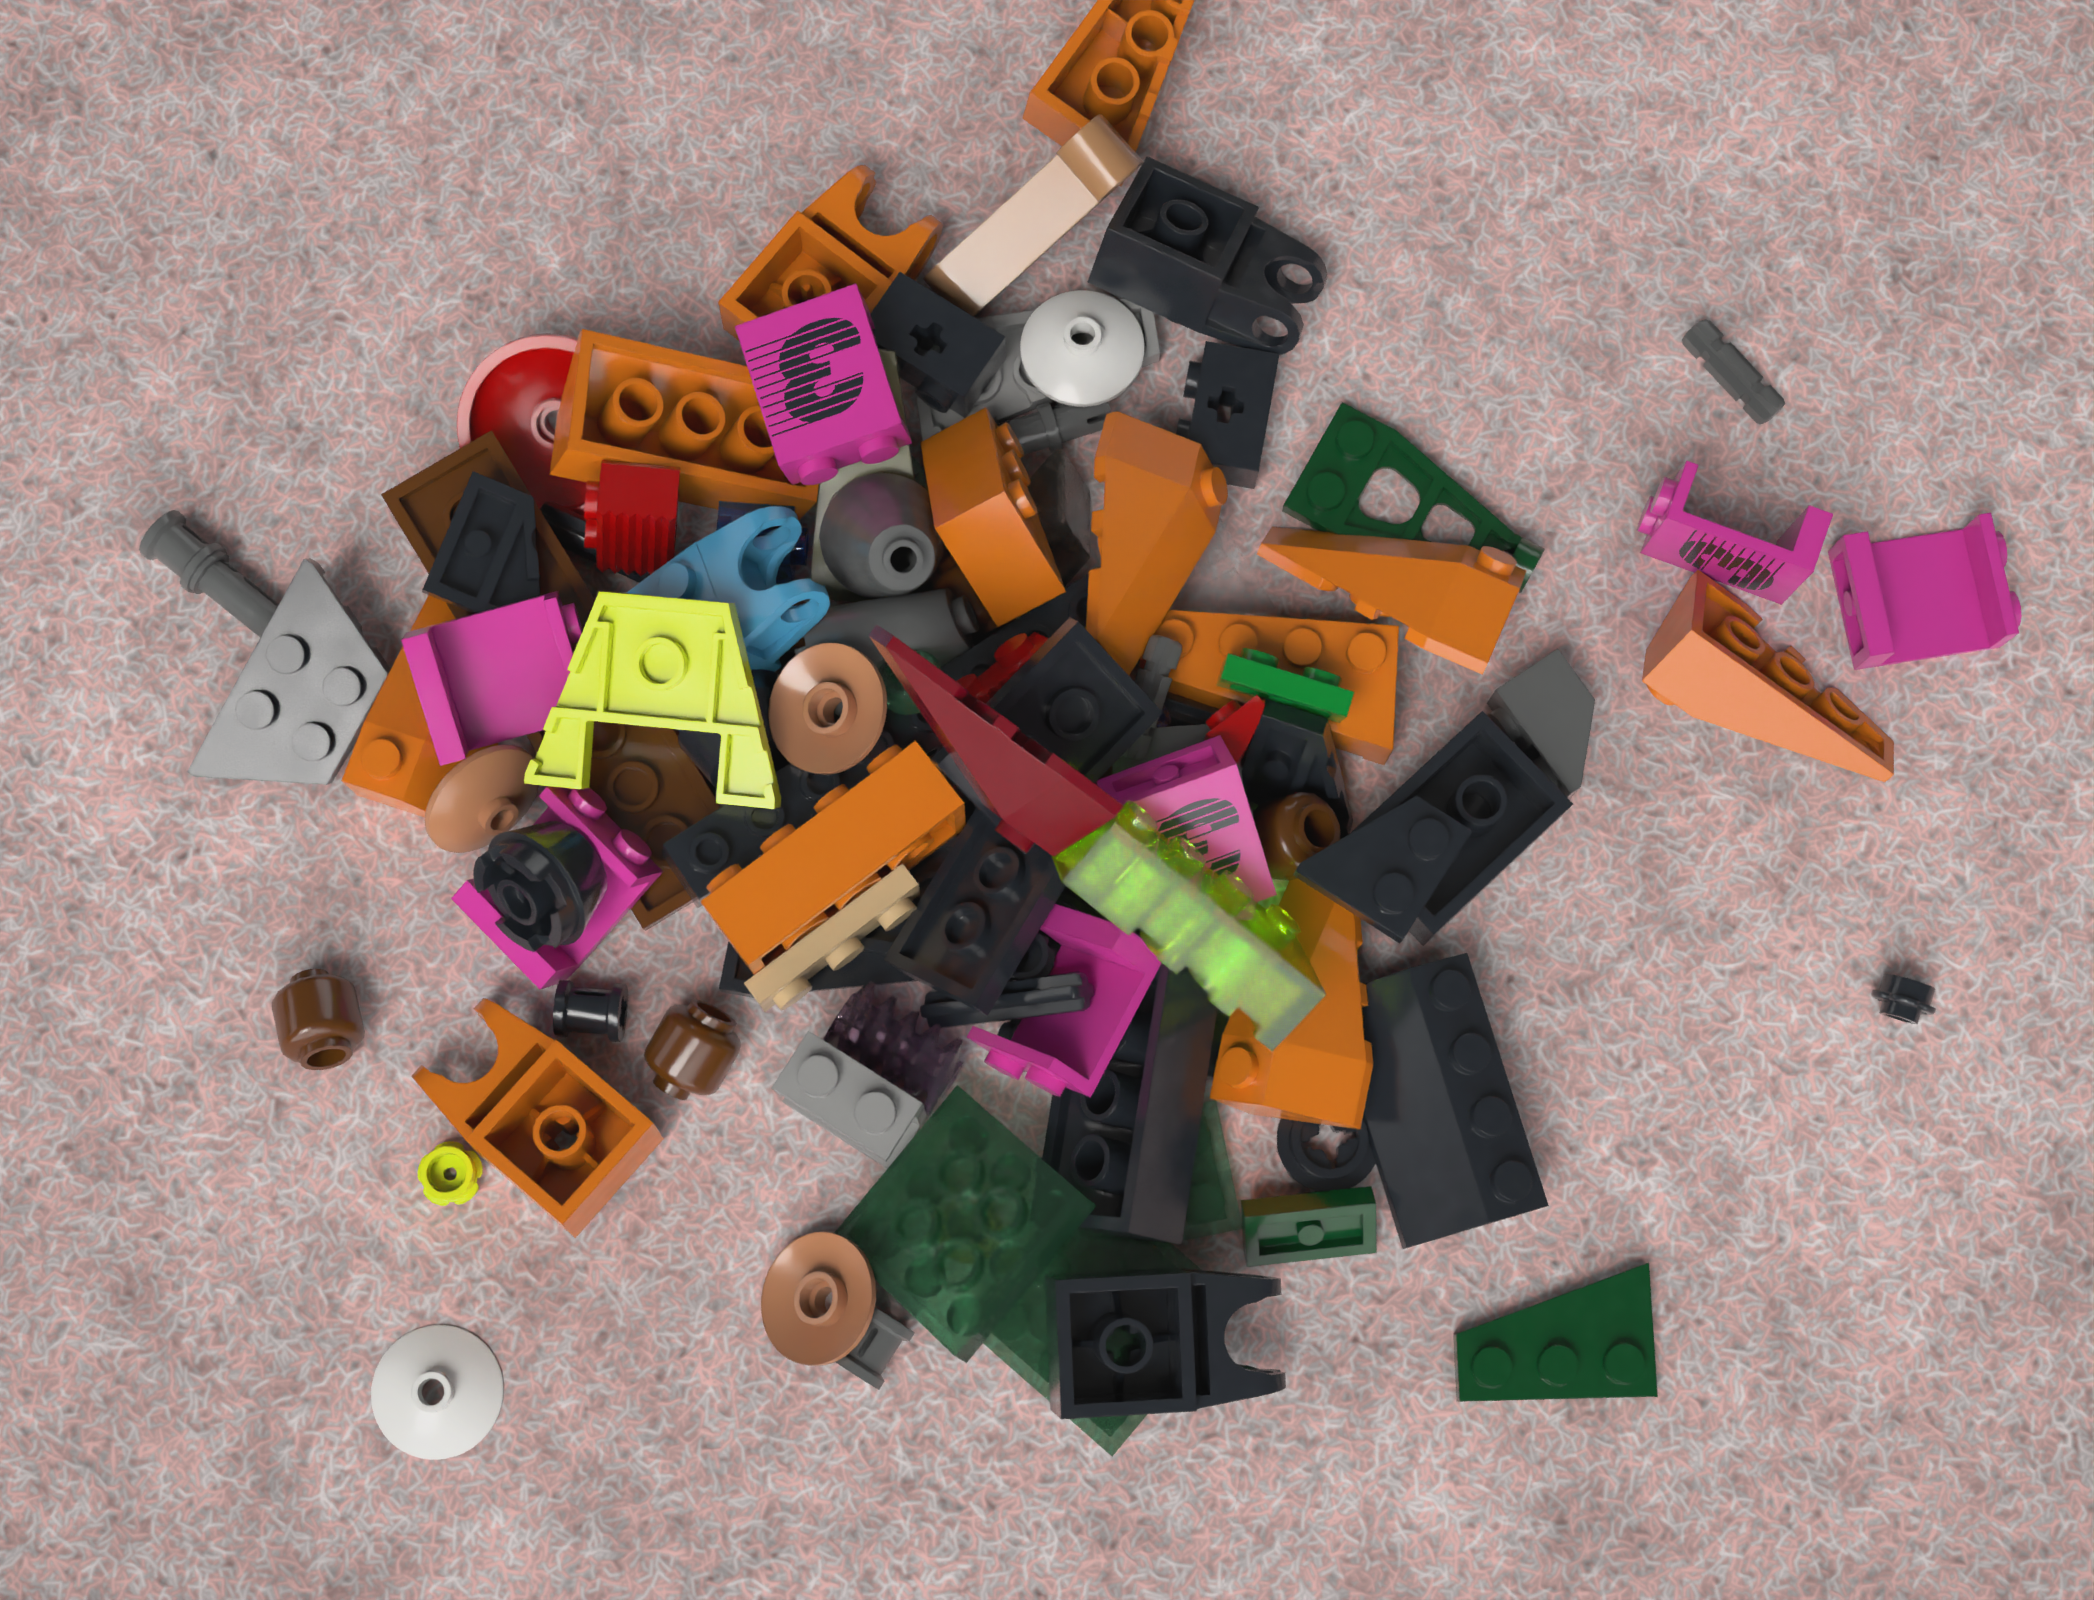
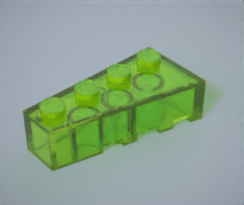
M1127 800L1115 818L1054 857L1052 856L1062 883L1128 936L1138 927L1141 928L1140 936L1160 962L1175 974H1178L1185 966H1188L1195 980L1209 993L1208 1000L1227 1016H1230L1237 1008L1245 1012L1255 1027L1254 1037L1271 1051L1327 995L1297 938L1301 929L1296 921L1275 904H1271L1266 909L1253 900L1254 895L1252 891L1232 872L1224 870L1220 875L1215 873L1205 865L1206 860L1198 849L1183 837L1177 835L1171 841L1156 830L1158 826L1153 818L1136 803Z

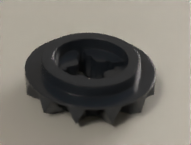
M1280 1119L1277 1128L1276 1152L1288 1175L1311 1191L1318 1192L1349 1189L1359 1184L1370 1174L1376 1164L1369 1143L1367 1126L1363 1119L1361 1129L1330 1125L1332 1132H1343L1344 1135L1355 1134V1138L1348 1139L1345 1144L1336 1148L1337 1158L1334 1159L1336 1167L1334 1169L1331 1168L1330 1159H1326L1323 1150H1312L1311 1147L1302 1149V1143L1309 1142L1310 1138L1319 1134V1124Z

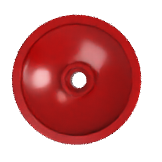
M550 333L520 337L504 344L488 355L468 379L460 397L456 423L459 447L462 448L492 430L529 493L534 497V501L539 509L546 501H552L584 516L587 482L550 475L555 429L549 422V413L559 410L578 338Z

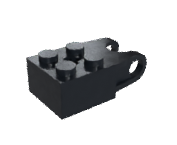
M1147 156L1106 229L1087 282L1110 292L1116 297L1128 300L1167 318L1171 322L1185 326L1200 334L1202 333L1239 347L1283 355L1293 350L1298 344L1304 326L1300 313L1292 304L1309 303L1315 300L1326 284L1327 270L1319 254L1310 247L1257 218L1258 206ZM1287 264H1296L1305 268L1312 277V283L1302 285L1293 282L1283 275L1281 267ZM1267 316L1280 321L1287 328L1288 334L1281 337L1268 335L1258 326L1257 318Z
M1177 1267L1045 1274L1050 1410L1060 1419L1195 1412L1200 1408L1264 1396L1286 1388L1285 1372L1277 1369H1258L1249 1365L1235 1363L1226 1349L1224 1339L1226 1325L1230 1317L1239 1308L1247 1304L1259 1302L1267 1297L1282 1295L1281 1278ZM1122 1326L1121 1329L1123 1331L1133 1334V1343L1122 1346L1121 1357L1114 1358V1352L1106 1348V1341L1108 1337L1114 1334L1115 1328Z

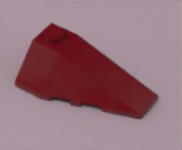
M878 625L869 634L870 639L981 802L1002 819L994 830L1022 851L1028 853L1033 844L1036 843L1054 857L1115 818L1124 807V805L1057 755L1048 751L1032 738L1024 735L1015 724L978 698L973 697L962 685L894 635Z

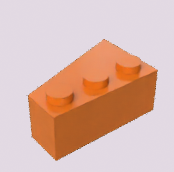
M987 407L920 442L934 528L997 627L1065 593L1066 590L1038 517L1036 505L1027 487L1031 484V481L1020 460L1024 456V452L1010 425L1006 422L997 426Z

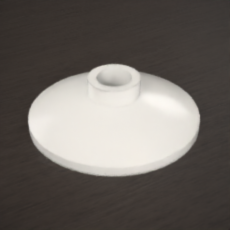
M1070 291L1048 299L1031 314L1021 336V361L1031 383L1046 397L1068 406H1096L1117 398L1133 384L1143 364L1144 337L1135 316L1118 300L1095 291ZM1087 333L1092 335L1094 339L1089 344L1079 345L1071 337L1074 334Z
M431 1325L418 1328L405 1334L391 1345L375 1370L371 1386V1404L376 1422L383 1434L393 1445L412 1456L438 1460L460 1455L476 1446L494 1426L503 1402L504 1385L502 1372L490 1348L471 1332L449 1325ZM431 1379L439 1380L444 1387V1396L435 1405L428 1404L422 1396L424 1384Z

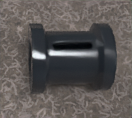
M560 980L554 998V1035L557 1037H568L570 1032L608 1035L610 1041L621 1042L625 1034L628 1009L627 985L614 984L610 990L574 987L573 982L570 980Z

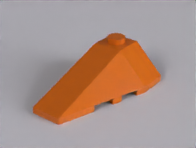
M1273 526L1257 551V555L1319 590L1336 591L1338 587L1350 593L1349 598L1356 604L1355 611L1371 620L1377 619L1379 616L1392 617L1409 627L1404 637L1406 640L1424 650L1482 675L1526 573V570L1516 566L1517 561L1511 555L1489 546H1483L1481 550H1478L1468 545L1376 536L1338 535L1324 531Z

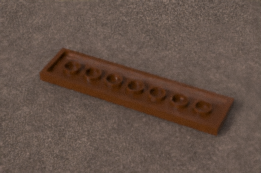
M492 430L381 494L428 574L472 471L531 496ZM534 501L540 596L559 591L563 606L571 603L575 604L583 630L595 599ZM446 602L456 619L473 614ZM594 721L589 788L602 798L607 807L605 813L621 829L635 833L649 846L652 852L650 859L663 871L631 908L641 927L646 931L693 903L663 857V844L719 809L720 805L716 803L714 795L695 764L680 748L678 736L673 729ZM545 730L526 735L536 753L545 735Z

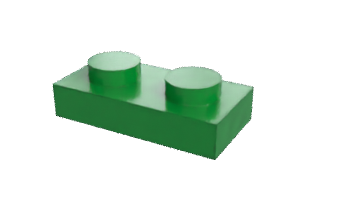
M1242 648L1240 657L1228 653L1223 661L1216 686L1252 697L1258 695L1262 700L1276 701L1337 723L1343 721L1348 715L1354 692L1340 688L1342 678L1335 674L1310 667L1304 668L1302 676L1278 669L1279 659L1277 657L1248 648Z

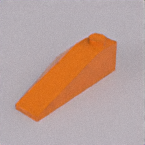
M1116 411L1106 414L1094 459V478L1099 483L1105 482L1104 508L1092 511L1091 531L1098 536L1101 567L1089 570L1086 630L1116 663L1130 675L1144 652L1149 638L1155 634L1216 533L1221 507L1227 501L1228 489L1223 472L1220 468L1213 467L1200 443Z
M1697 570L1689 578L1646 649L1642 682L1647 685L1652 695L1666 705L1678 706L1694 718L1882 782L1890 779L1894 775V741L1838 689L1829 687L1820 693L1814 687L1815 683L1812 675L1802 664L1806 659L1792 646L1788 647L1784 652H1776L1754 630L1763 619L1742 600L1703 572Z
M428 595L410 631L456 618L446 602ZM402 646L363 723L341 781L357 796L425 818L426 808L432 793L447 773L463 760L440 766ZM498 743L470 750L467 757L488 747L497 746Z
M1298 878L1289 880L1224 1029L1209 1098L1257 1116L1361 1129L1373 1069L1372 1045L1364 1040L1362 1007L1368 1006L1367 986L1359 981L1357 950L1363 943L1361 919Z

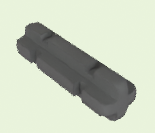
M1706 319L1699 321L1683 337L1682 344L1696 359L1702 357L1706 361L1703 367L1735 401L1741 399L1746 404L1743 407L1744 411L1756 423L1764 424L1771 420L1785 405L1784 398L1771 385L1764 386L1761 383L1764 377L1731 342L1725 344L1721 340L1724 335L1711 321Z
M1152 635L1148 640L1142 659L1146 660L1144 669H1138L1134 682L1162 711L1172 682V678L1168 676L1171 669L1176 670L1182 652V644L1161 635ZM1158 719L1122 755L1123 757L1135 761H1142L1146 757L1152 740V736L1148 734L1151 727L1156 728Z

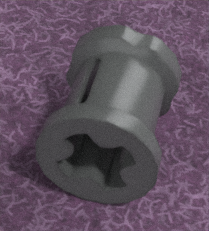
M875 1307L871 1323L862 1340L849 1354L836 1361V1363L880 1390L885 1382L881 1376L882 1372L901 1342L910 1341L915 1332Z

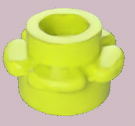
M454 1141L438 1144L433 1151L422 1158L418 1166V1179L424 1187L423 1193L425 1197L432 1203L440 1206H447L449 1202L461 1205L471 1200L479 1189L477 1180L483 1174V1166L479 1156L474 1151L464 1150V1146L461 1143ZM449 1168H454L457 1175L455 1179L449 1181L445 1178V1172Z

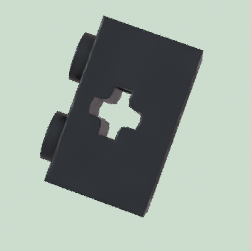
M902 272L898 273L871 312V318L875 327L872 331L878 348L896 350L900 378L916 387L917 396L928 406L941 413H947L951 409L966 418L1006 359V337ZM934 344L940 346V353L930 350ZM918 347L928 351L925 356L918 354Z
M1206 341L1202 362L1189 361L1183 397L1195 399L1192 419L1179 418L1176 434L1200 443L1213 467H1218L1223 472L1227 485L1254 489L1260 468L1280 354ZM1219 405L1231 407L1229 424L1217 422Z

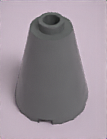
M876 472L856 477L835 492L823 516L819 541L824 562L840 584L855 594L877 599L910 594L931 578L942 560L945 544L934 528L929 492L924 487L904 476Z
M950 588L831 605L820 622L804 635L806 646L796 649L795 653L797 655L809 647L822 643H839L859 650L874 663L880 672L886 689L887 701H889L905 689L869 637V634L876 625L894 635L937 668H941L972 648V634L979 631V623L969 599L965 595L957 598ZM842 702L834 710V713L839 718L843 708Z

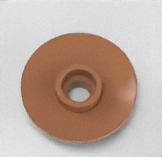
M822 643L814 645L793 657L779 674L769 701V726L773 740L781 754L799 769L823 775L840 773L862 761L877 743L885 724L887 695L882 676L874 663L865 654L844 644ZM842 702L843 708L841 716L838 719V721L835 722L834 710L836 706Z
M497 745L480 750L457 764L441 780L429 799L425 812V828L431 840L445 851L464 853L489 845L496 835L511 830L527 813L538 792L539 785L524 784L526 769L530 760L534 758L521 747Z
M814 1232L801 1236L788 1244L779 1253L765 1278L761 1296V1314L768 1338L784 1357L802 1365L823 1366L842 1359L859 1344L871 1323L876 1303V1283L869 1260L854 1242L846 1237L830 1232ZM832 1292V1303L829 1310H827L825 1300Z

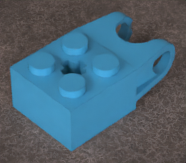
M770 506L754 510L694 542L626 592L735 603L751 670L764 669L773 672L782 667L779 658L820 622L830 606L825 585L822 586L815 583L810 578L776 585L779 566L785 556L792 551L802 533L797 514L792 509L782 506ZM780 526L763 537H756L757 534L769 527ZM810 599L802 605L792 606L799 601Z

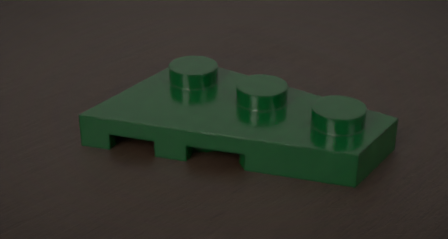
M1649 1263L1639 1265L1454 1334L1456 1401L1658 1397Z

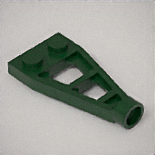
M1343 402L1319 441L1282 509V512L1317 531L1331 532L1338 535L1376 536L1432 542L1423 537L1421 529L1432 509L1437 505H1444L1472 525L1474 536L1468 546L1481 550L1483 546H1489L1513 554L1512 557L1517 561L1516 566L1526 570L1519 593L1523 591L1545 550L1510 530L1397 430ZM1391 469L1397 472L1417 491L1419 506L1410 520L1401 524H1392L1369 518L1361 512L1359 500L1374 473L1378 470Z

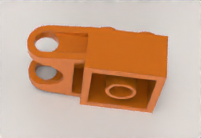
M859 165L842 176L804 211L800 212L797 210L718 301L723 329L739 341L735 326L853 284H857L871 314L899 272L915 281L917 280L939 242L943 230L942 222L932 215H927L920 221L909 225L904 231L890 236L877 235L865 229L858 220L876 185L874 179L876 173L866 165Z
M483 998L473 1009L486 1022L497 1039L498 1054L490 1071L476 1081L457 1083L448 1080L442 1075L430 1072L421 1065L411 1077L481 1157L576 1238L664 1138L649 1118L560 1042L553 1040L498 1004ZM579 1130V1133L575 1135L577 1137L576 1142L570 1148H563L558 1151L560 1147L554 1141L556 1136L562 1131L572 1136Z

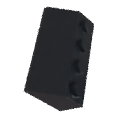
M1468 953L1407 968L1365 983L1367 986L1368 1006L1362 1007L1364 1040L1372 1045L1373 1069L1363 1120L1367 1126L1369 1143L1402 1249L1549 1206Z
M1160 965L1092 1096L1088 1097L1066 1087L1060 1097L1052 1094L1032 1217L1033 1223L1128 1239L1182 1245L1220 994V981L1171 965Z

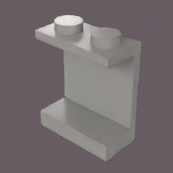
M810 1031L807 1032L771 1087L774 1091L785 1097L782 1101L784 1104L891 1172L894 1171L927 1119L922 1102Z

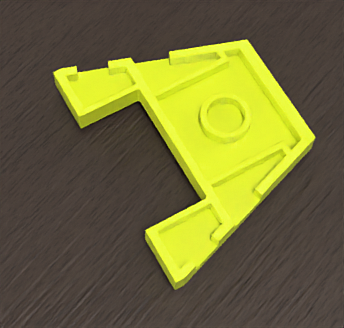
M599 591L567 670L570 673L557 705L551 708L543 730L546 732L535 759L530 760L526 769L524 784L572 789L589 788L594 721L719 733L721 735L716 803L767 809L781 807L779 785L735 603Z

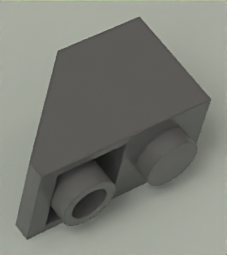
M1556 649L1497 688L1487 702V705L1492 710L1487 716L1570 799L1582 785L1595 699L1559 649Z

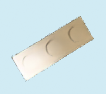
M901 864L744 982L745 986L764 1012L775 1004L781 1011L787 1009L812 989L808 979L828 964L833 971H836L859 955L865 948L860 940L881 925L885 931H889L906 920L917 909L912 901L920 895L918 883L906 867Z

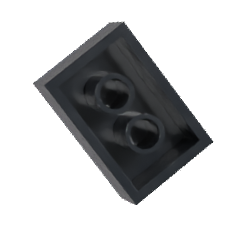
M1482 711L1351 833L1415 796L1420 797L1472 830L1467 841L1409 930L1417 941L1424 946L1558 821L1573 803Z

